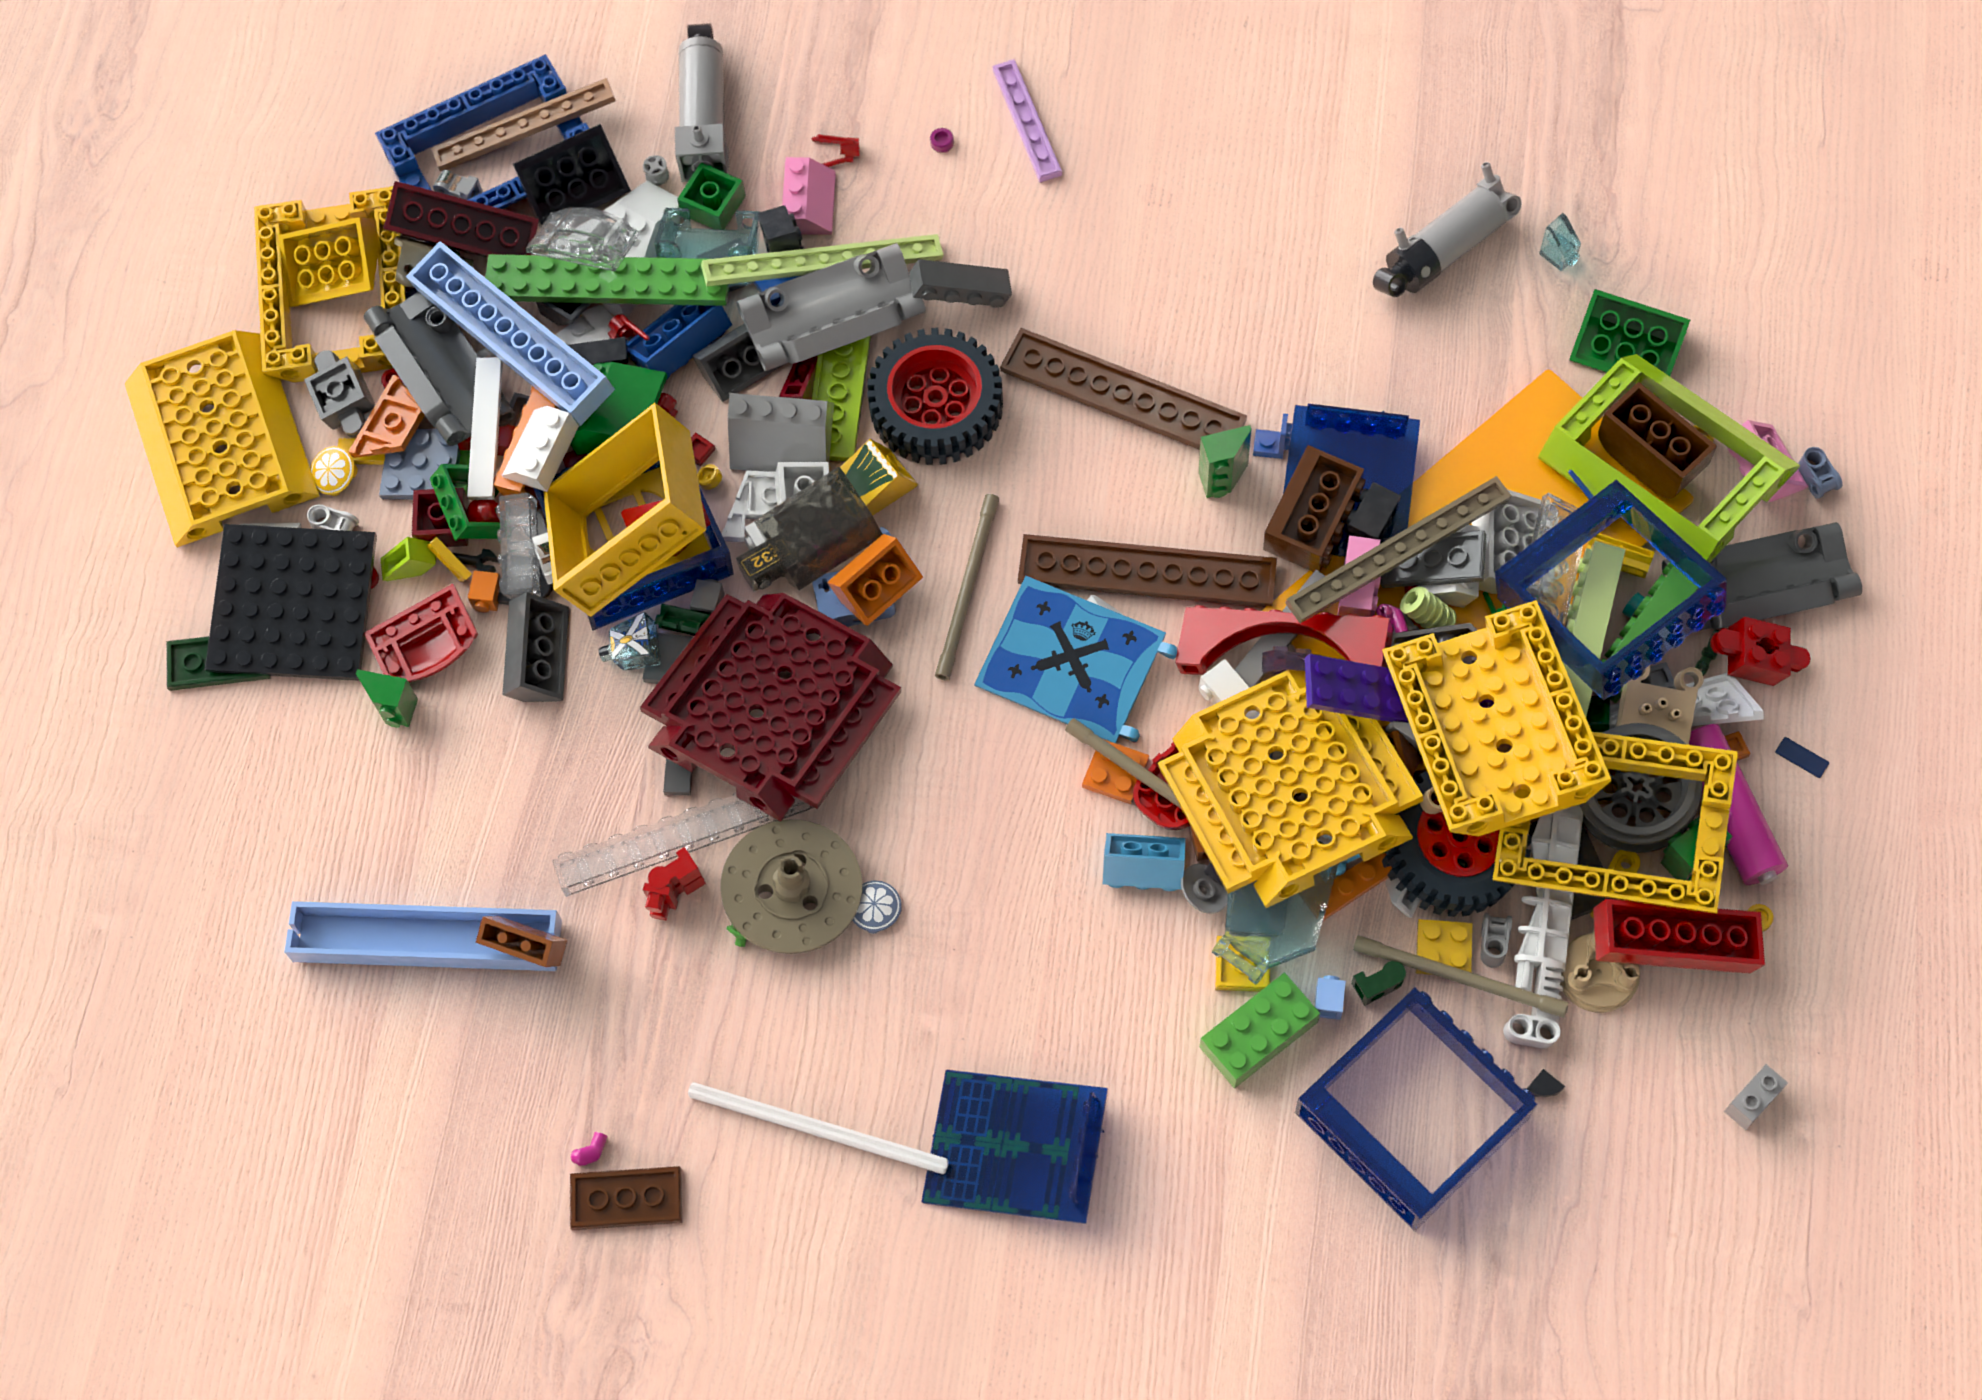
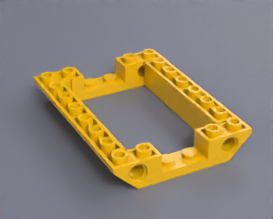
M393 186L350 192V204L306 210L302 200L254 206L263 374L297 383L304 382V379L318 372L314 360L319 353L314 352L311 344L297 345L295 348L292 345L291 310L288 302L278 235L358 217L376 219L379 237L378 269L381 306L385 309H390L406 300L405 286L395 280L402 247L394 244L396 236L400 235L383 231ZM374 334L359 336L360 347L332 351L340 360L345 357L352 360L360 368L361 373L393 368L374 338L376 336Z
M1592 732L1608 769L1704 782L1691 881L1527 858L1525 855L1531 820L1500 829L1493 881L1717 914L1738 751ZM1520 789L1515 793V796L1521 799L1530 795V792L1526 789Z

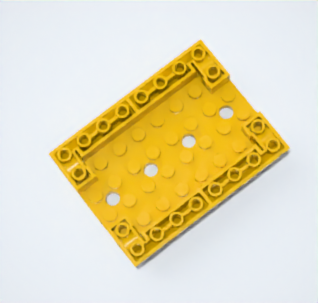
M233 330L140 363L124 383L176 548L222 532L224 529L222 520L266 504L271 512L275 513L320 496L281 380L263 374L260 333ZM201 365L199 371L195 373L190 372L192 366ZM214 405L212 411L208 413L202 412L205 406ZM220 445H227V449L223 453L215 452ZM233 486H241L238 493L229 494V490Z
M1537 600L1485 616L1486 628L1437 643L1434 633L1382 649L1450 832L1474 836L1491 833L1585 803L1611 782L1609 772ZM1467 656L1477 658L1473 664H1465L1462 660ZM1486 699L1494 702V705L1490 708H1483L1479 704ZM1501 744L1512 746V749L1507 753H1501L1497 750ZM1520 789H1526L1530 792V795L1521 799L1516 797L1515 793Z

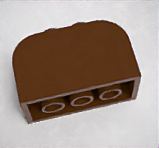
M1640 382L1636 383L1604 413L1598 430L1599 440L1607 453L1653 492L1667 499L1674 498L1710 464L1717 445Z

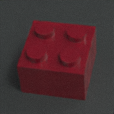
M455 488L466 514L470 501L464 488ZM434 489L413 490L412 537L430 542L437 537L446 547L468 546V539H458L455 541Z

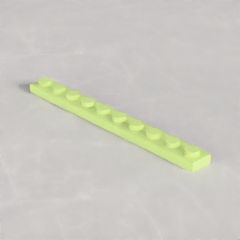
M938 234L708 259L702 260L701 267L707 287L803 276L895 243L899 245L906 264L916 263L918 259L942 260L943 251ZM868 259L864 260L861 269L870 268V261Z

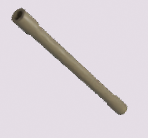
M986 494L983 501L974 542L944 649L940 655L935 677L940 680H950L957 646L991 524L995 518L1000 500L994 494Z
M1075 718L1067 724L1066 732L1098 751L1181 809L1169 785L1097 736L1090 728Z
M1360 935L1357 936L1354 944V951L1375 958L1380 957L1389 961H1397L1402 965L1517 1001L1555 1016L1564 1018L1568 1009L1569 1002L1533 993L1430 960Z

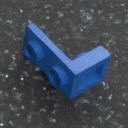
M1283 413L1281 432L1256 429L1253 456L1283 459L1284 450H1289L1292 423H1287L1288 414Z

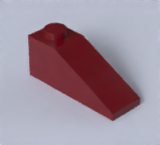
M818 355L793 363L779 397L812 400Z

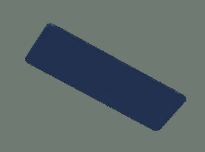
M1787 737L1783 738L1775 751L1776 754L1818 778H1821L1829 765V761Z

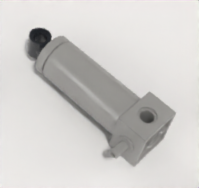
M711 23L687 25L688 39L679 46V127H675V156L682 182L690 180L701 162L729 174V151L724 132L723 48L719 42L713 39Z

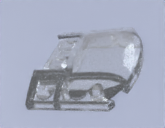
M585 207L567 208L549 215L527 246L526 253L616 271L639 237V231L634 229L625 220L606 211Z

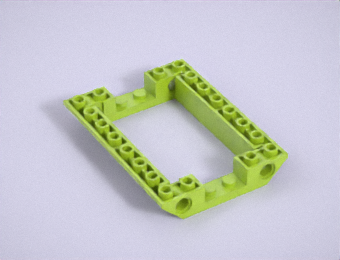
M1637 354L1621 358L1554 427L1538 456L1539 460L1578 486L1568 473L1569 470H1573L1599 502L1673 555L1678 554L1680 556L1686 549L1707 564H1710L1734 538L1735 528L1761 500L1768 502L1800 468V465ZM1638 382L1671 409L1755 465L1699 526L1693 524L1584 447L1591 439V428L1604 416L1608 409Z

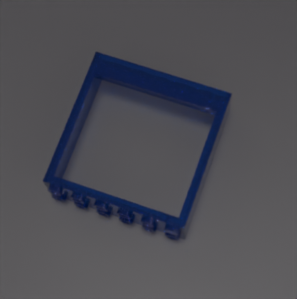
M1617 479L1495 571L1497 599L1508 609L1535 601L1536 599L1526 588L1621 517L1699 588V590L1604 663L1537 601L1561 660L1603 701L1610 695L1615 696L1622 690L1623 685L1631 679L1635 680L1640 677L1645 668L1651 664L1658 663L1671 648L1679 647L1689 634L1701 630L1706 621L1713 616H1719L1726 608L1727 579Z
M1416 987L1298 1098L1295 1114L1414 1232L1531 1118L1538 1105L1535 1102L1534 1095L1526 1088L1521 1089L1514 1082L1515 1078L1505 1068L1501 1070L1494 1063L1493 1056L1487 1050H1480L1473 1043L1474 1039L1466 1030L1458 1029L1453 1024L1452 1017L1446 1011H1440L1433 1005L1432 998L1426 992H1420ZM1409 1011L1515 1111L1433 1193L1417 1180L1327 1091L1338 1078Z

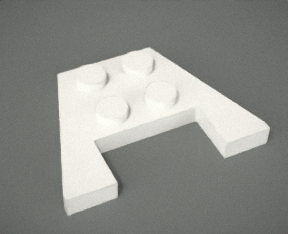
M746 470L736 500L722 531L721 541L744 542L745 519H760L771 513L774 519L778 520L775 485L776 472ZM796 521L797 545L820 544V536L816 531L814 521Z

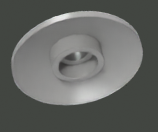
M1191 865L1184 871V877L1181 879V887L1185 898L1195 909L1203 913L1214 914L1221 911L1228 902V892L1223 886L1204 873L1208 865Z

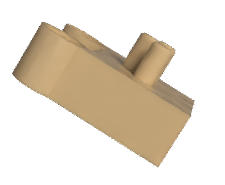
M1635 657L1626 662L1621 670L1624 682L1616 727L1630 723L1656 725L1672 732L1684 741L1686 745H1689L1697 693L1704 681L1702 672L1694 667L1682 670L1674 679L1676 689L1641 683L1650 673V665L1646 659ZM1632 664L1638 665L1641 668L1642 674L1640 677H1635L1631 674L1630 666ZM1685 674L1693 677V687H1688L1684 684L1683 677Z

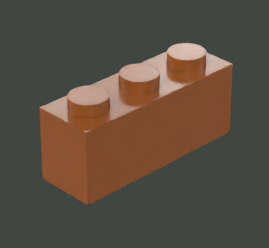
M500 916L482 917L475 943L543 967L561 966L568 940Z

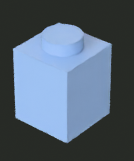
M1331 975L1318 978L1314 1007L1320 1012V1018L1341 1020L1346 981Z

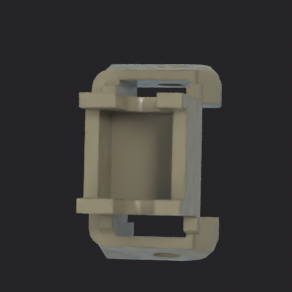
M402 235L396 236L394 244L402 248L395 280L406 287H414L406 276L436 244ZM459 256L471 267L473 266L474 260ZM409 264L408 270L405 271V266Z

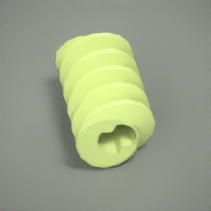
M1414 587L1401 600L1400 610L1420 624L1422 628L1451 626L1456 622L1455 611L1424 587Z

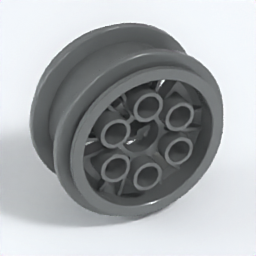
M1645 723L1624 724L1604 732V734L1686 744L1672 732L1659 726ZM1613 769L1616 773L1615 776L1609 774L1611 777L1610 783L1614 784L1617 790L1614 793H1606L1601 789L1587 802L1579 804L1583 812L1584 826L1603 844L1628 852H1652L1668 846V841L1678 832H1681L1682 835L1686 832L1688 825L1695 817L1700 803L1702 781L1678 778L1679 782L1663 784V779L1667 778V776L1651 778L1645 773H1625L1621 770ZM1641 783L1643 785L1642 791H1632L1633 784L1637 786ZM1660 792H1666L1670 795L1671 800L1660 802L1656 795ZM1625 796H1628L1633 802L1629 801ZM1606 800L1612 801V803L1601 808L1598 801ZM1621 807L1626 811L1627 815L1623 818H1617L1612 814V810ZM1656 809L1666 810L1671 814L1665 819ZM1649 812L1654 819L1646 823L1640 820L1639 814ZM1630 816L1635 817V827L1627 825Z

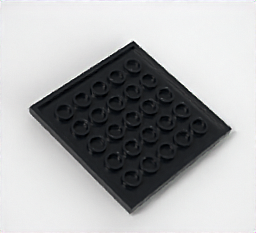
M224 524L205 670L213 673L266 674L269 676L360 681L356 671L357 669L361 670L365 642L364 633L366 632L377 534L375 532Z

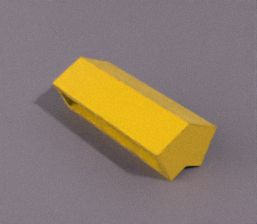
M1594 531L1592 532L1587 546L1588 549L1592 547L1595 541L1626 549L1621 571L1644 579L1646 578L1655 551Z

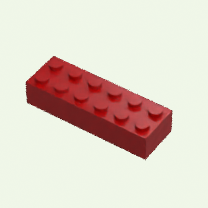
M1605 899L1593 908L1596 961L1749 974L1765 966L1761 912L1718 908L1716 914L1616 899Z

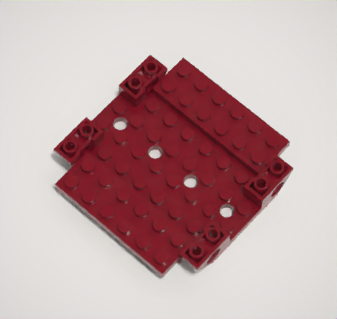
M785 593L762 595L755 604L750 600L744 603L726 594L642 703L640 710L647 716L666 725L660 729L648 745L649 749L690 772H693L697 766L736 787L737 798L781 822L795 803V799L792 796L816 809L820 807L901 693V687L885 679L893 664L870 638ZM812 633L820 636L817 641H810L806 637ZM783 671L792 673V676L788 679H782L778 675ZM759 709L764 714L761 717L754 718L750 715V712ZM726 748H731L735 751L730 757L720 754Z

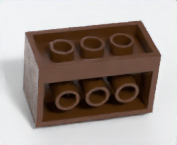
M1307 445L1264 532L1263 550L1312 572L1315 570L1320 572L1322 567L1327 568L1333 556L1331 553L1334 545H1339L1343 536L1342 530L1344 525L1348 524L1346 521L1354 508L1355 502L1359 503L1358 500L1364 490L1363 488L1366 483V479H1363L1364 469Z

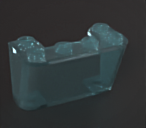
M665 208L654 242L656 258L717 259L757 254L761 231L757 213H760V211L736 210L738 230L691 228L689 209ZM679 215L684 219V223L677 224L672 221L671 217ZM745 218L753 219L752 226H746L742 220ZM751 281V282H742V283H733V284H729V285H748V284L752 283V281Z

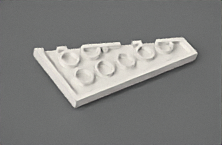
M1728 673L1704 679L1702 686L1698 689L1692 726L1764 719L1763 709L1736 678L1728 676ZM1694 682L1685 685L1688 687H1693ZM1620 703L1610 705V729L1616 727Z

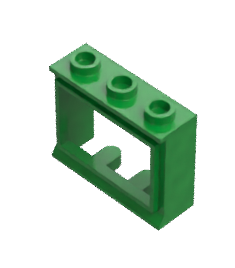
M441 464L429 479L455 541L458 539H501L506 541L517 528L516 523H501L508 513V508L506 506L495 508V513L501 518L500 523L469 522L453 485H468L469 465ZM495 487V496H494V498H495V497L498 495V493H499V491L497 490L496 487Z

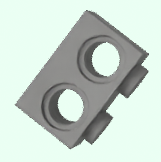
M1765 1064L1724 1112L1742 1128L1747 1130L1788 1082Z

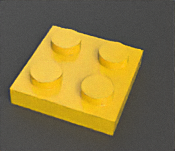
M1418 919L1416 955L1471 972L1473 923ZM1416 969V974L1433 975Z

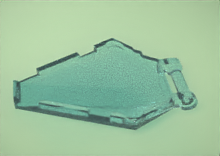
M1339 863L1313 875L1314 886L1268 908H1265L1253 884L1256 881L1229 893L1225 934L1214 946L1212 954L1218 958L1223 957L1249 976V980L1256 985L1268 969L1315 951ZM1231 944L1235 950L1257 965L1256 968L1231 951L1228 946Z

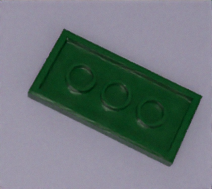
M209 636L166 641L167 689L169 691L271 679V676L266 674L207 672L205 664Z

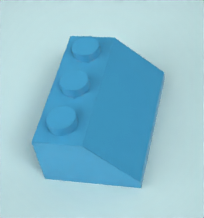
M1106 833L1102 885H1109L1113 888L1133 886L1142 890L1149 888H1162L1165 891L1182 890L1181 879L1184 877L1186 838Z

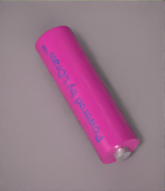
M1718 724L1705 725L1691 731L1689 745L1731 750ZM1737 762L1727 831L1732 835V839L1726 848L1745 885H1755L1758 883L1765 885L1778 878L1777 875L1786 870L1789 865ZM1702 781L1701 796L1703 797L1704 782Z

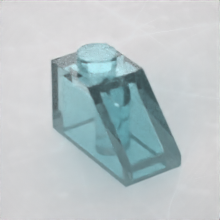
M1564 213L1546 227L1539 253L1560 271H1563L1568 265L1570 267L1577 262L1580 257L1578 253L1581 246L1578 236Z

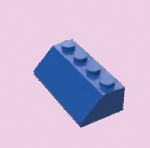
M674 305L643 330L650 338L648 341L637 334L627 342L628 357L637 367L666 372L668 379L677 369L686 365L693 354L705 348L717 337L722 336L732 326V323L723 306Z

